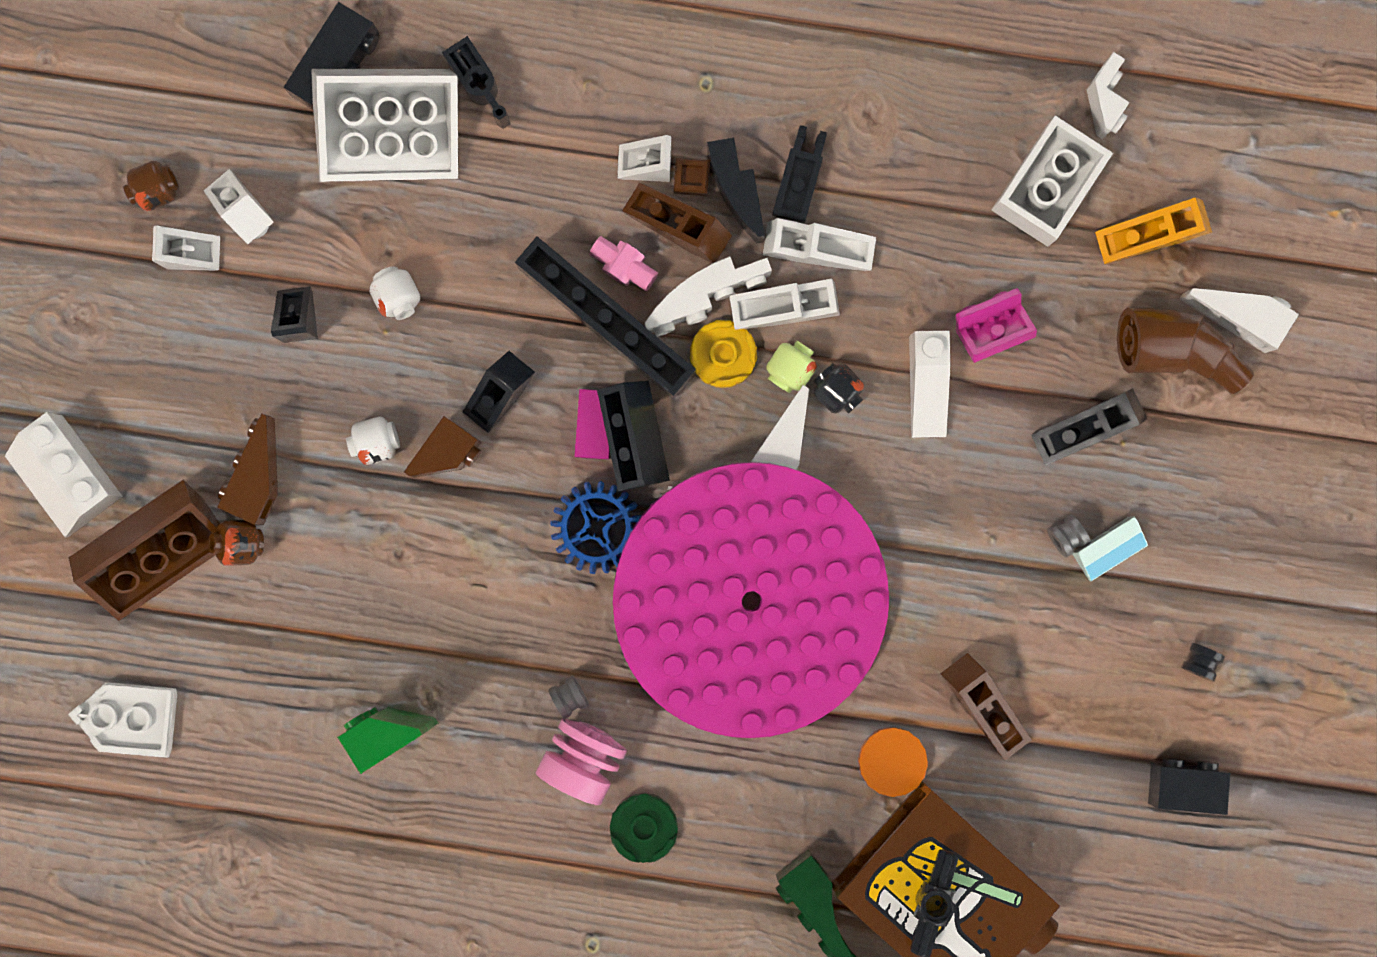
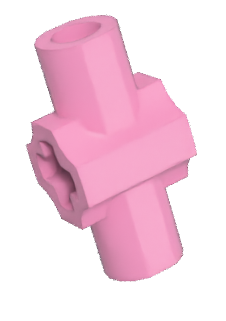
M600 236L590 250L589 255L604 264L603 272L625 286H628L631 281L643 290L648 291L658 276L657 271L643 263L645 256L628 243L620 241L616 246Z

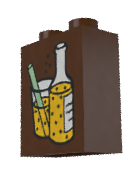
M923 781L907 796L832 881V888L837 898L902 957H920L910 951L918 919L914 917L916 909L915 898L917 891L922 887L923 881H930L937 852L940 849L948 850L958 855V862L950 888L955 890L952 900L954 910L951 917L947 920L945 927L939 926L930 957H1017L1023 949L1033 955L1041 951L1051 941L1058 929V922L1052 916L1060 908V905ZM939 895L930 897L926 902V909L929 911L938 910L943 903V897Z

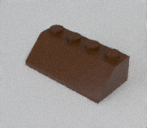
M183 479L68 557L73 582L115 619L120 621L215 556L209 550V536L211 533H215L220 522L205 500Z

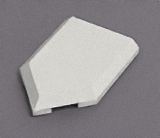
M107 682L68 715L89 736L90 742L98 752L168 758L173 743L177 691L176 688Z

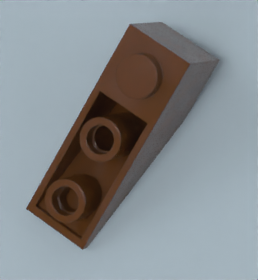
M261 413L259 419L255 418L248 429L247 436L250 438L245 449H241L235 456L232 465L235 470L230 481L226 480L221 486L218 493L220 502L217 508L254 525L265 524L278 496L275 418Z

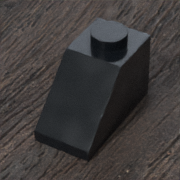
M508 351L486 370L462 412L489 433L521 396L535 371L512 352Z

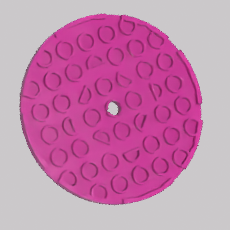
M742 462L717 466L696 473L672 489L667 490L651 504L630 532L622 549L614 578L612 603L616 633L624 658L640 685L660 706L683 722L707 732L736 738H760L780 735L805 727L834 710L850 696L871 668L879 652L888 619L889 588L885 563L880 548L862 516L843 496L824 482L802 471L771 463ZM750 591L757 592L761 597L760 604L754 610L746 609L742 606L743 596Z

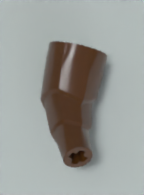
M1126 308L1120 315L1117 328V349L1121 365L1128 373H1183L1189 369L1207 379H1214L1230 394H1235L1242 390L1254 376V372L1234 351L1235 345L1205 321L1203 314L1157 308Z

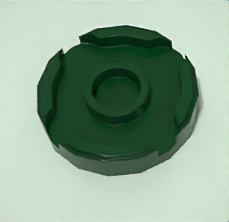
M649 793L630 795L621 801L612 813L609 827L611 841L618 853L629 861L637 863L656 862L667 855L676 842L678 832L676 814L670 804L658 795Z

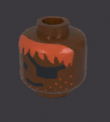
M150 161L129 170L127 173L128 184L123 186L129 202L132 205L137 203L146 211H152L173 202L176 196L175 191L179 190L178 182L171 168L168 165L163 166L157 161Z
M245 520L223 521L217 526L215 533H211L209 536L210 553L215 554L218 562L224 566L250 565L263 553V532L261 529H257L256 525Z

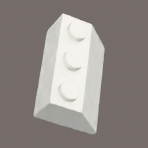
M46 412L17 434L5 455L65 538L71 536L123 497L62 415Z

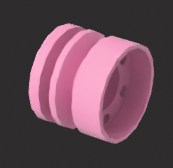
M562 718L558 728L569 735L570 738L554 734L552 741L564 751L562 754L546 751L536 770V775L549 785L576 799L594 805H601L611 783L599 772L601 769L617 772L619 764L607 755L623 759L627 749L616 742L611 735L585 722H576Z

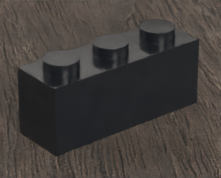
M338 1L283 88L292 98L313 110L312 69H361L360 63L366 54L370 55L375 50L379 41V32L374 23Z
M649 380L623 382L597 390L618 491L670 481Z

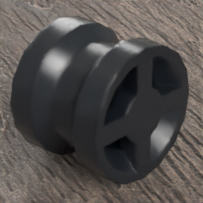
M1192 643L1190 646L1191 656L1189 660L1184 661L1181 668L1201 678L1215 682L1217 677L1215 670L1219 664L1223 663L1225 656L1202 645Z

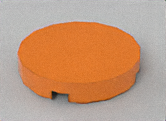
M893 726L880 728L870 735L862 744L858 757L860 774L867 785L877 793L890 797L906 795L916 789L924 779L928 766L926 750L920 740L906 729Z

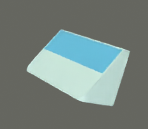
M1130 516L1092 539L1086 546H1081L1073 551L1072 555L1091 582L1147 547L1148 544L1135 516Z

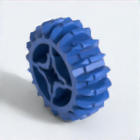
M599 481L597 492H592L590 482H585V494L581 495L579 489L573 487L571 490L576 499L571 501L565 495L561 497L562 502L568 505L566 510L559 507L554 508V512L563 517L561 522L551 521V526L561 527V533H554L551 535L552 540L563 539L564 544L558 546L556 551L557 553H562L568 549L571 552L564 560L567 564L577 557L580 559L576 566L577 570L582 571L585 563L588 562L590 563V574H595L597 564L602 563L603 572L609 573L610 567L608 562L613 560L615 566H618L620 560L618 557L621 555L622 549L633 529V522H638L642 515L631 517L630 512L635 510L638 505L636 502L628 506L624 505V502L629 497L626 491L619 498L615 497L618 489L617 485L613 484L610 487L609 493H605V484L603 481ZM593 499L607 500L615 504L619 509L608 515L599 516L591 508L588 501ZM579 507L584 516L585 524L579 532L570 537V519L574 511ZM588 512L592 518H598V522L601 519L607 521L613 518L602 528L606 544L602 537L597 538L596 533L593 536L587 534L582 537L592 527ZM624 518L626 525L625 535L621 544L615 549L610 539L609 531L615 523ZM594 539L603 547L607 555L601 557L589 556L581 552L576 546L587 540Z

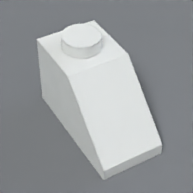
M230 169L204 190L219 215L247 244L253 239L262 237L267 232L269 226L274 223L265 209Z

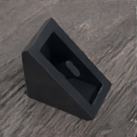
M311 286L277 291L271 326L272 337L283 343L318 339Z

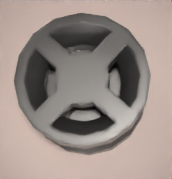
M1072 514L1064 519L1063 524L1059 526L1053 525L1047 529L1051 541L1066 558L1073 554L1076 547H1084L1090 543L1086 530Z
M574 676L567 678L564 685L560 687L553 686L548 689L552 701L563 718L570 717L572 711L577 708L584 709L589 706L587 698Z

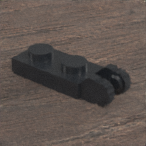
M800 125L794 147L789 152L772 216L805 224L823 160L821 154L827 132L820 131L814 144V154L801 151L802 144L806 139L807 127Z

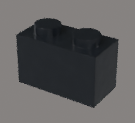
M1163 758V763L1151 762L1148 804L1157 809L1228 815L1231 773L1219 769V763L1197 761V766L1184 765L1185 760L1176 758Z

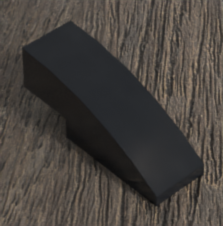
M734 137L707 142V154L710 160L711 171L727 207L743 230L756 243H763L765 233L754 169L740 171Z

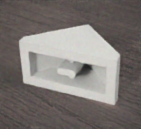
M664 135L619 145L617 178L622 180L670 182L671 136Z
M163 226L153 227V262L168 270H219L220 236Z

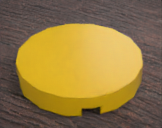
M716 320L704 325L695 335L690 346V363L696 369V375L705 384L715 388H731L741 384L752 373L757 361V346L752 335L746 329L735 330L734 322L730 320Z

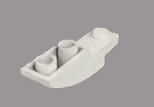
M727 257L698 271L678 285L662 300L645 322V327L652 333L655 332L656 336H662L674 331V325L687 321L688 325H692L707 319L706 313L712 310L709 298L715 297L716 301L728 298L729 295H734V289L746 285L747 289H753L767 283L766 278L770 277L772 272L768 258L735 269L731 257Z

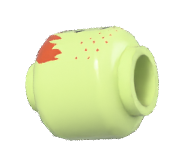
M796 341L794 346L789 343H782L766 366L770 374L768 379L788 393H791L792 390L799 391L803 385L807 384L817 368L816 362L810 358L814 351L799 341Z

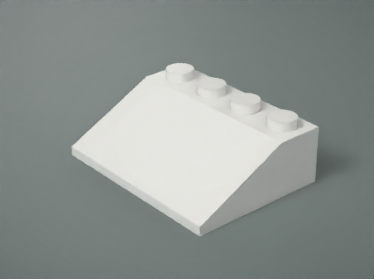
M312 69L313 110L320 182L458 179L457 75L450 69Z

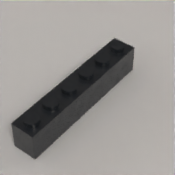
M538 236L535 237L515 261L516 266L522 273L673 400L696 375V369Z

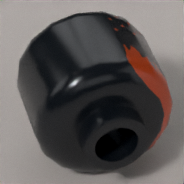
M832 363L813 381L816 384L814 395L831 413L836 414L844 409L849 414L863 401L859 394L864 389V383L846 364L836 366Z

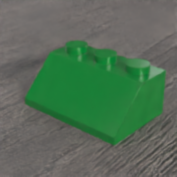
M374 707L344 724L346 732L337 738L359 773L362 774L439 723L435 717L390 707L379 712Z

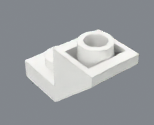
M1115 52L1105 61L1087 88L1096 135L1101 139L1110 131L1116 134L1128 117L1123 112L1130 102L1112 91L1123 75L1119 68L1125 60Z

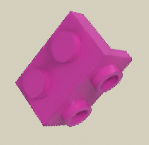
M1018 288L1009 292H1000L992 299L978 305H969L956 314V333L973 363L1036 337L1037 329L1021 304L1022 294Z

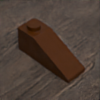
M640 182L622 210L624 214L710 263L717 262L732 237L730 232L717 218Z
M968 653L940 673L957 699L1004 761L1032 741L987 671Z

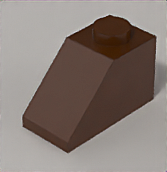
M443 416L404 473L410 477L417 478L462 470L465 465L471 467L481 453V450L478 448L481 441Z

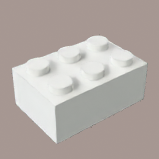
M1054 116L1044 128L991 210L1048 247L1058 239L1113 153L1057 116Z

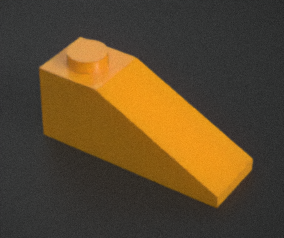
M1195 197L1098 230L1095 234L1104 264H1108L1212 233L1203 200Z

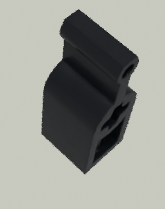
M466 36L443 51L442 54L447 64L457 75L458 81L470 99L478 105H489L499 127L504 129L509 126L510 120L506 109L495 100L498 94V87L493 74L469 37ZM462 58L465 59V61H466L467 64L469 65L470 69H468V67L466 66V64H465V62L463 61ZM481 81L486 85V88L480 90L479 87H476V83Z

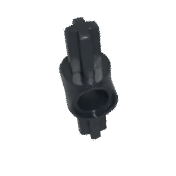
M940 849L937 852L930 881L924 880L922 887H920L916 894L914 917L918 919L910 951L920 957L931 956L939 926L945 927L947 920L951 917L954 910L952 900L955 890L950 888L958 862V855L948 850ZM935 895L943 897V903L938 910L929 911L926 909V902L930 897Z

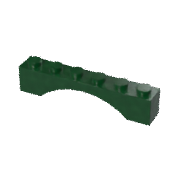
M806 850L776 874L779 885L775 888L787 904L793 901L801 911L797 914V917L808 932H811L813 929L822 939L818 942V945L827 957H857L849 949L837 927L832 904V882L830 877L811 852Z

